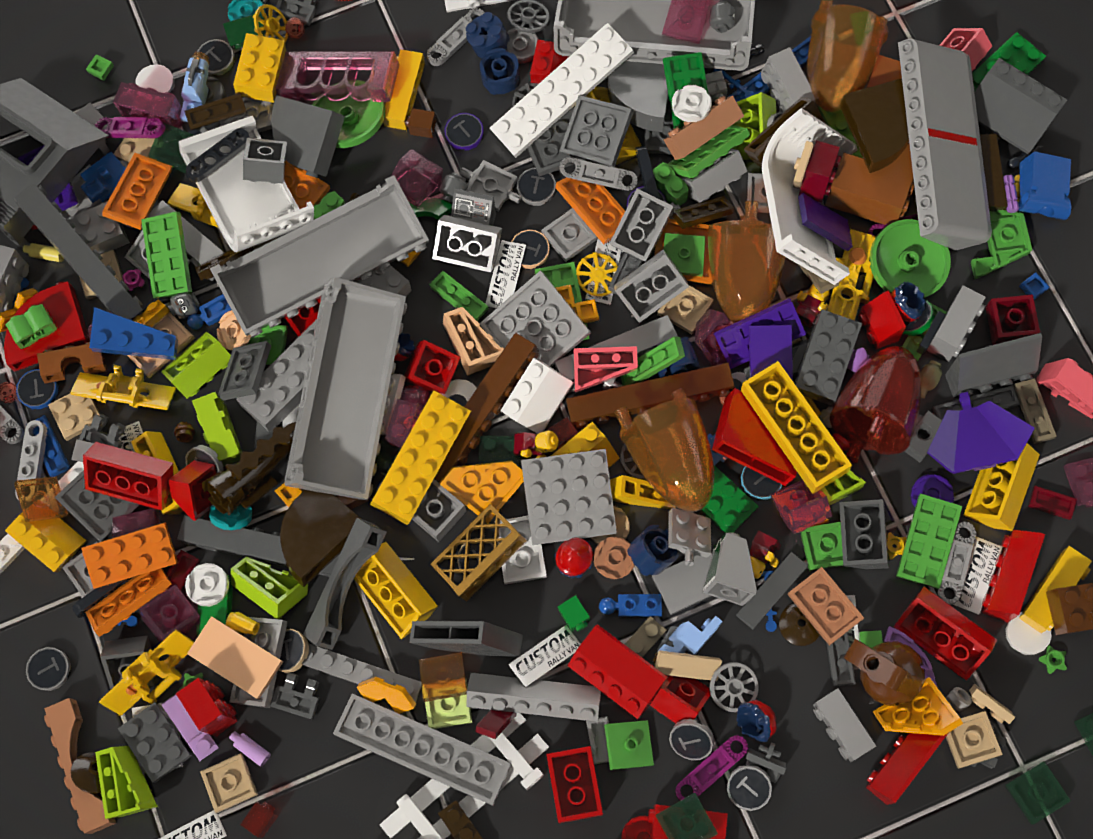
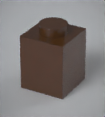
M412 108L411 114L406 119V127L409 128L410 135L433 138L437 123L435 112Z

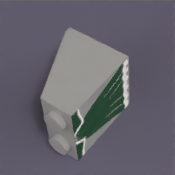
M725 533L714 545L702 593L744 606L757 592L747 539L741 538L736 533Z

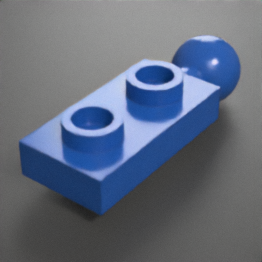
M224 294L200 306L199 309L202 314L190 315L187 319V324L191 329L196 330L203 326L204 321L209 326L220 321V318L226 312L232 310Z
M618 594V602L609 597L603 598L599 603V609L606 615L618 610V617H661V594Z

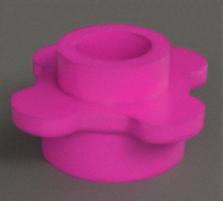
M139 269L129 270L122 276L123 281L130 289L129 291L138 286L142 287L145 284Z

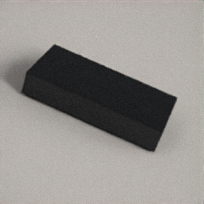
M938 311L918 347L917 353L925 354L945 318L944 313Z

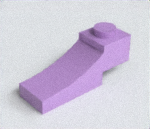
M176 694L161 704L199 761L218 749V746L209 734L198 730Z

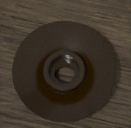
M795 603L786 607L781 613L779 629L782 636L789 643L796 646H806L815 642L820 636L819 632ZM798 620H804L806 623L805 626H799Z
M90 752L80 755L71 767L70 773L73 783L84 792L101 793L98 771L92 769V767L98 769L96 753Z

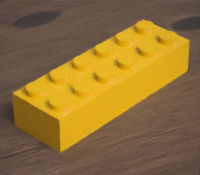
M779 361L742 383L741 392L812 494L849 472L852 464Z
M433 391L370 505L408 525L471 411L442 394Z

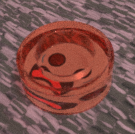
M290 18L285 25L287 35L292 38L301 37L304 33V23L302 20Z
M11 382L0 384V400L4 403L14 402L17 399V387Z

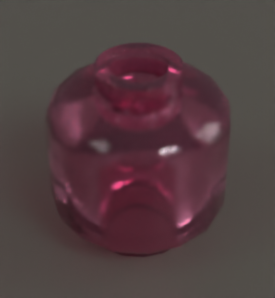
M407 385L403 387L399 405L406 412H422L430 398V394L421 385Z

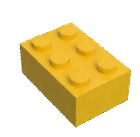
M246 33L233 84L235 94L241 93L242 97L274 103L286 56L285 40Z

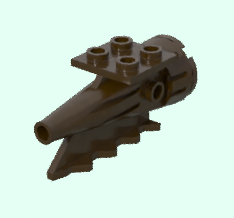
M296 421L284 428H273L272 437L269 440L259 439L257 441V448L253 452H242L239 463L226 464L227 470L225 472L220 471L202 482L204 493L206 491L210 493L211 496L208 499L218 511L223 514L228 512V515H231L240 505L248 509L278 485V482L269 473L291 451Z

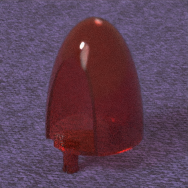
M887 347L867 359L850 378L830 413L829 420L832 428L851 444L846 454L848 460H850V457L852 458L850 463H858L862 449H871L880 454L891 455L904 452L910 445L920 410L922 383L917 360L904 347Z

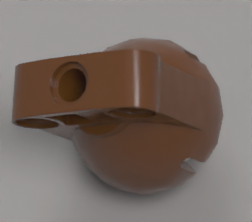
M854 639L843 657L860 669V678L865 691L875 701L887 706H898L899 703L905 704L912 701L921 692L925 682V669L921 668L924 664L920 655L909 645L898 641L882 642L870 648L859 640Z

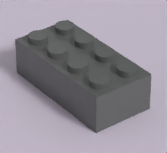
M823 309L820 311L794 382L803 396L828 405H832L836 401L862 323Z

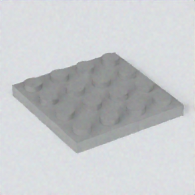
M541 270L479 323L486 333L490 334L493 340L503 348L506 347L515 332L537 346L539 350L537 359L550 367L555 365V361L562 359L591 334V331Z
M606 449L521 460L532 545L567 541L575 537L588 538L617 534Z

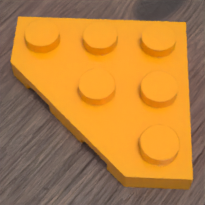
M506 461L454 466L439 484L479 516L490 504L499 511L524 481L522 469L514 462ZM493 512L486 517V523H489L495 516Z
M930 677L925 679L921 692L912 701L905 704L899 703L898 706H887L884 704L873 711L885 731L944 736L963 724L958 714Z

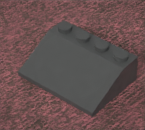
M1000 58L974 92L978 123L1028 155L1067 102L1066 98Z
M1041 333L959 354L945 374L953 398L958 397L960 393L968 392L969 396H971L973 392L980 391L985 393L996 386L1004 388L1012 385L1015 381L1020 380V382L1033 379L1039 366L1042 343Z

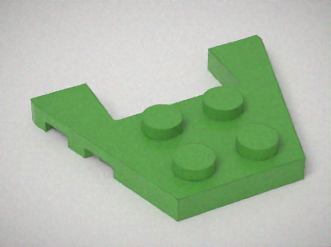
M1006 210L989 211L992 234L987 243L991 257L972 259L971 267L974 279H978L1031 253L1032 246L1023 213H1008Z

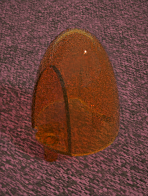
M821 0L819 10L814 14L811 22L812 34L807 59V77L817 105L825 111L836 112L841 110V100L844 94L864 88L877 61L881 47L887 40L889 32L886 23L888 20L861 7L832 5L834 0Z
M745 201V215L740 216L741 220L718 222L708 227L709 265L714 291L724 314L733 323L770 307L779 287L786 257L776 250L772 224L757 220L758 201H753L752 209L751 201Z
M678 389L671 394L674 400L648 409L633 418L634 421H632L627 407L617 409L614 414L621 425L620 438L626 444L641 473L655 491L679 509L689 512L703 509L712 496L715 474L709 440L695 400L687 398L684 389Z

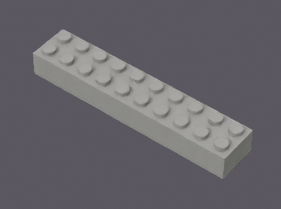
M392 266L383 271L378 269L372 272V276L362 281L360 278L355 281V283L407 296L412 291L409 281ZM317 319L263 372L257 394L236 399L240 406L269 432L276 425L278 426L301 401Z

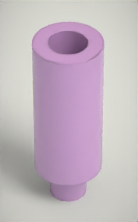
M234 731L229 737L234 742L233 746L260 767L271 756L268 751L244 733L239 735Z

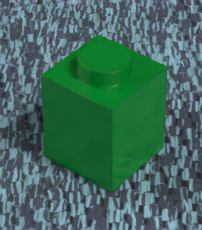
M576 595L558 606L559 613L571 631L577 630L579 632L588 626L587 622L590 621V617Z

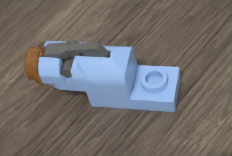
M194 52L193 56L189 59L181 92L184 102L180 119L183 122H188L185 110L206 103L209 91L206 81L210 62L208 60L209 57L202 52Z
M717 616L712 620L708 618L701 626L702 632L689 621L682 623L679 627L671 626L659 645L657 652L654 654L655 658L652 661L656 664L659 650L684 654L687 652L696 655L720 627L722 621Z

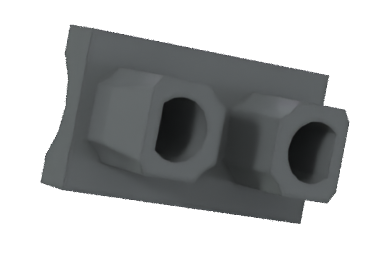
M770 742L769 747L760 744L758 751L748 748L746 766L755 765L759 767L762 765L768 768L766 773L770 777L771 782L776 783L781 774L784 775L786 763L778 760L781 753L774 750L775 743Z

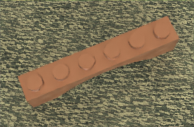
M68 698L44 708L46 712L44 719L53 734L51 741L59 753L57 760L66 775L64 782L71 791V804L74 810H77L79 816L77 823L80 830L85 834H93L116 824L115 818L105 819L102 798L97 793H87L80 790L71 778V767L77 758V741L83 722L77 700Z

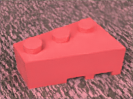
M637 346L574 348L575 393L637 370Z
M1069 358L1045 364L1035 379L1038 387L1041 384L1052 390L1051 395L1055 397L1058 394L1070 401L1068 405L1092 419L1093 375L1084 371L1078 366L1076 361Z

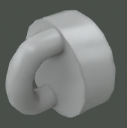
M617 378L604 382L602 388L603 390L612 389V387L617 388L623 385L616 381Z
M955 687L946 697L952 708L959 712L965 710L972 703L970 695L960 687Z

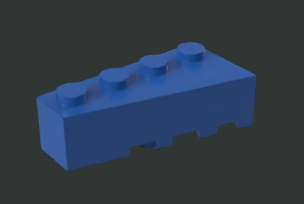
M94 307L89 346L93 352L176 360L178 348L176 336Z

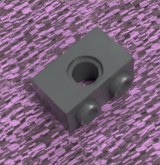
M927 411L924 416L920 414L913 423L916 427L912 432L907 430L900 439L903 441L900 448L920 463L927 455V451L942 420L930 411ZM918 432L925 433L927 439L920 438Z

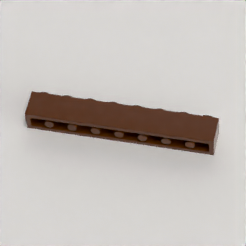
M516 332L464 406L471 412L434 477L436 481L440 482L452 467L465 465L469 458L468 454L478 446L483 432L489 430L492 425V419L501 412L504 406L503 403L511 395L532 359L538 358L539 350L534 343Z
M729 363L572 397L566 399L572 428L583 429L591 422L605 424L611 419L623 420L633 414H648L651 410L658 409V411H664L673 405L686 406L691 401L698 400L699 402H704L714 396L726 397L734 389V382Z

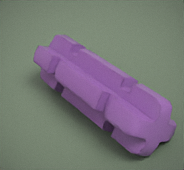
M1005 175L1003 179L1008 204L1007 212L1016 213L1019 209V204L1016 201L1018 198L1016 186L1013 184L1015 183L1014 176Z

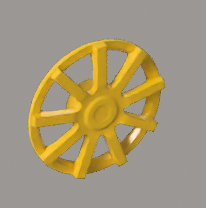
M268 4L258 7L255 15H253L255 33L257 32L259 36H263L261 31L266 30L264 37H269L270 34L271 38L275 39V34L278 39L285 40L286 42L289 32L286 29L287 21L282 12ZM264 8H269L268 17L264 11ZM273 9L279 14L276 18L272 17ZM260 12H261V14H262L264 20L259 17V13H260ZM281 18L283 19L285 27L280 26L279 20ZM258 22L262 23L264 26L259 28ZM279 30L286 31L285 38L278 33Z
M597 252L582 258L576 269L581 289L597 297L611 294L612 292L608 290L605 280L612 281L613 278L607 276V274L616 272L618 268L616 262L609 255ZM597 257L605 259L601 267L598 264ZM594 258L595 267L590 265L586 260ZM609 261L614 268L605 270L604 268ZM582 264L587 266L590 272L580 271ZM579 276H589L590 279L582 284ZM592 281L595 282L593 292L585 288ZM599 283L602 284L606 293H597Z

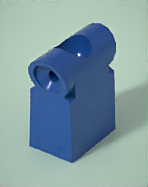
M1034 151L1020 162L1021 197L1018 202V211L1032 214L1040 213L1044 216L1061 220L1068 219L1071 213V202L1067 197L1070 193L1071 159Z

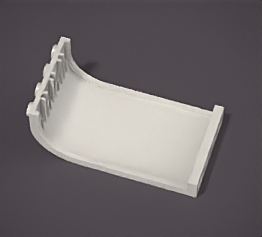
M801 108L774 133L766 147L762 161V174L775 245L778 253L835 285L850 274L849 268L836 261L831 241L802 225L798 201L800 189L793 187V180L797 171L794 169L797 157L801 158L806 141L812 142L815 145L816 140L838 146L840 147L838 156H841V158L843 152L852 155L858 149L855 143Z
M253 115L179 141L180 153L186 165L235 129H245L249 133V138L262 139L256 129V121ZM237 136V140L241 139V140L243 141V140H244V137L239 138V137ZM223 146L220 148V151L229 153L231 149L228 146ZM245 148L202 181L196 182L222 235L230 248L236 253L287 234L314 220V207L311 201L307 202V207L299 209L285 181L283 184H272L270 182L243 180ZM208 157L205 159V162L211 165L214 164L216 160L212 157ZM192 170V174H193V173L199 174V170H198V171Z

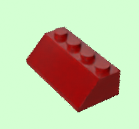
M95 442L83 454L86 490L158 510L164 509L170 492L168 479L174 476L172 462Z
M1013 530L1010 534L1004 536L1001 544L1004 547L1002 555L999 554L995 562V566L998 567L996 574L991 575L988 586L991 587L990 592L985 594L982 601L984 614L1007 623L1019 616L1045 534Z
M926 587L921 589L894 625L897 630L906 634L916 644L966 681L992 652L997 642L996 638Z
M598 624L595 625L581 643L567 665L637 719L648 709L668 678Z
M907 733L905 736L900 735L893 744L896 747L891 754L887 752L881 759L880 763L882 766L878 772L873 770L866 779L869 782L866 788L886 805L896 803L948 733L944 736Z

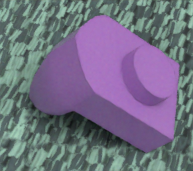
M865 348L853 349L847 366L849 370L857 373L864 372L869 359Z

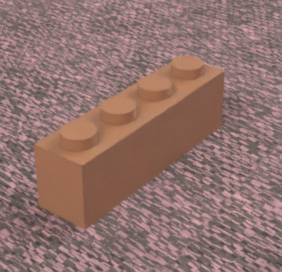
M721 96L716 99L709 115L703 120L697 122L684 121L683 127L680 129L676 127L668 132L669 136L663 140L675 160L686 157L744 117L733 96L727 98Z

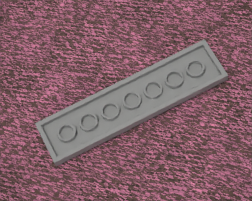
M353 693L333 732L335 736L492 806L495 804L511 767V763Z

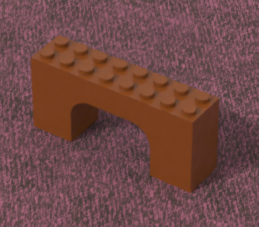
M878 55L867 88L901 79L900 61ZM908 142L905 150L893 163L872 173H869L863 158L843 152L825 206L884 225H890L893 222L902 220L914 189L910 143Z

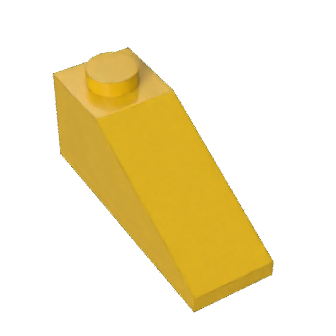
M625 475L610 479L612 501L665 509L676 508L677 488Z

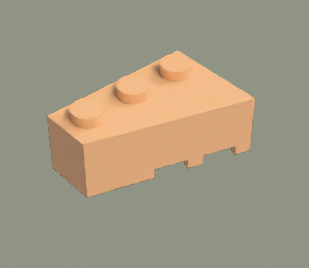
M463 307L444 313L443 326L457 355L460 356V361L467 376L493 366L504 348L500 347L493 340V337L487 334Z

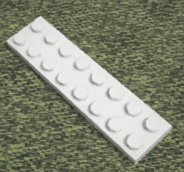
M607 23L490 127L491 131L516 158L573 108L579 95L585 97L634 53L633 49Z

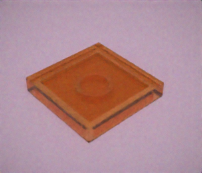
M57 476L17 480L14 483L25 522L62 518L68 515L67 509L55 498L61 492Z
M462 652L419 660L424 702L467 695Z

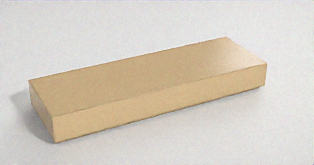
M659 650L655 668L665 675L711 680L715 670L721 667L722 660L716 657Z

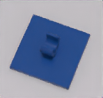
M110 152L82 172L80 176L85 182L95 175L100 179L109 191L100 198L104 202L111 197L126 168Z

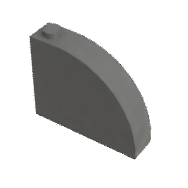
M624 61L607 76L610 103L633 109L631 124L643 129L663 132L669 98L664 65Z
M276 95L272 111L273 137L276 141L287 142L286 160L290 164L306 170V175L318 178V175L326 177L345 116L334 111Z
M412 621L409 643L466 654L521 656L523 635L484 621Z

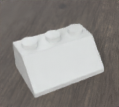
M533 358L502 407L501 412L536 433L543 432L574 382L544 362Z

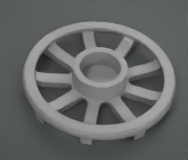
M729 662L715 670L710 681L709 690L716 705L723 710L737 712L738 708H733L734 698L738 697L741 703H746L741 696L744 692L753 695L750 701L755 700L758 695L759 685L755 673L748 666L738 662ZM732 666L741 667L736 678L733 675ZM728 668L730 679H726L720 672ZM747 670L752 677L741 681L740 679L744 671ZM717 676L725 682V685L714 686ZM754 681L755 691L744 688L745 684ZM724 689L726 692L717 699L714 690ZM728 695H730L729 707H726L723 704H721V702Z

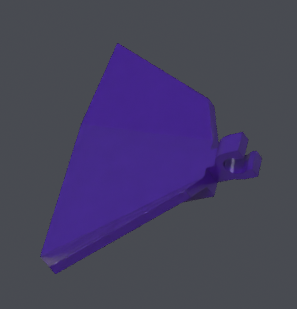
M964 392L959 394L962 410L946 411L927 451V454L953 474L973 469L978 471L996 467V464L1018 460L1035 428L991 401L972 408L969 394Z

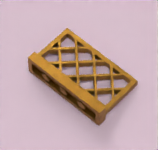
M490 504L431 565L454 589L457 595L467 602L527 540ZM493 512L496 515L495 524H485L486 517ZM508 527L512 531L506 538H499V528ZM486 528H495L494 539H485ZM474 529H481L480 539L470 540L471 532ZM480 543L479 554H469L470 544ZM484 543H494V550L491 553H484ZM459 544H466L465 554L455 555L456 547ZM465 558L464 569H454L455 559ZM469 558H479V565L475 569H469ZM444 559H451L450 569L442 570L438 566ZM454 573H464L463 581L457 586L454 583Z

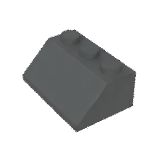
M883 499L839 502L843 566L861 569L889 568Z

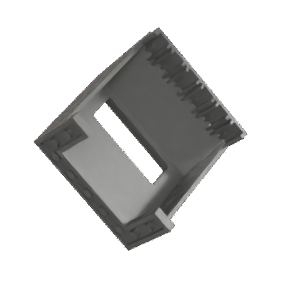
M19 78L0 84V116L45 145L28 166L0 148V230L12 242L23 249L24 245L30 246V243L24 236L34 223L18 206L14 197L34 183L37 187L41 185L48 193L46 198L53 203L97 149L104 156L107 155L110 149L107 147V141L105 140L109 135L24 79Z

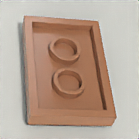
M823 567L819 568L787 594L829 646L864 619L862 614Z

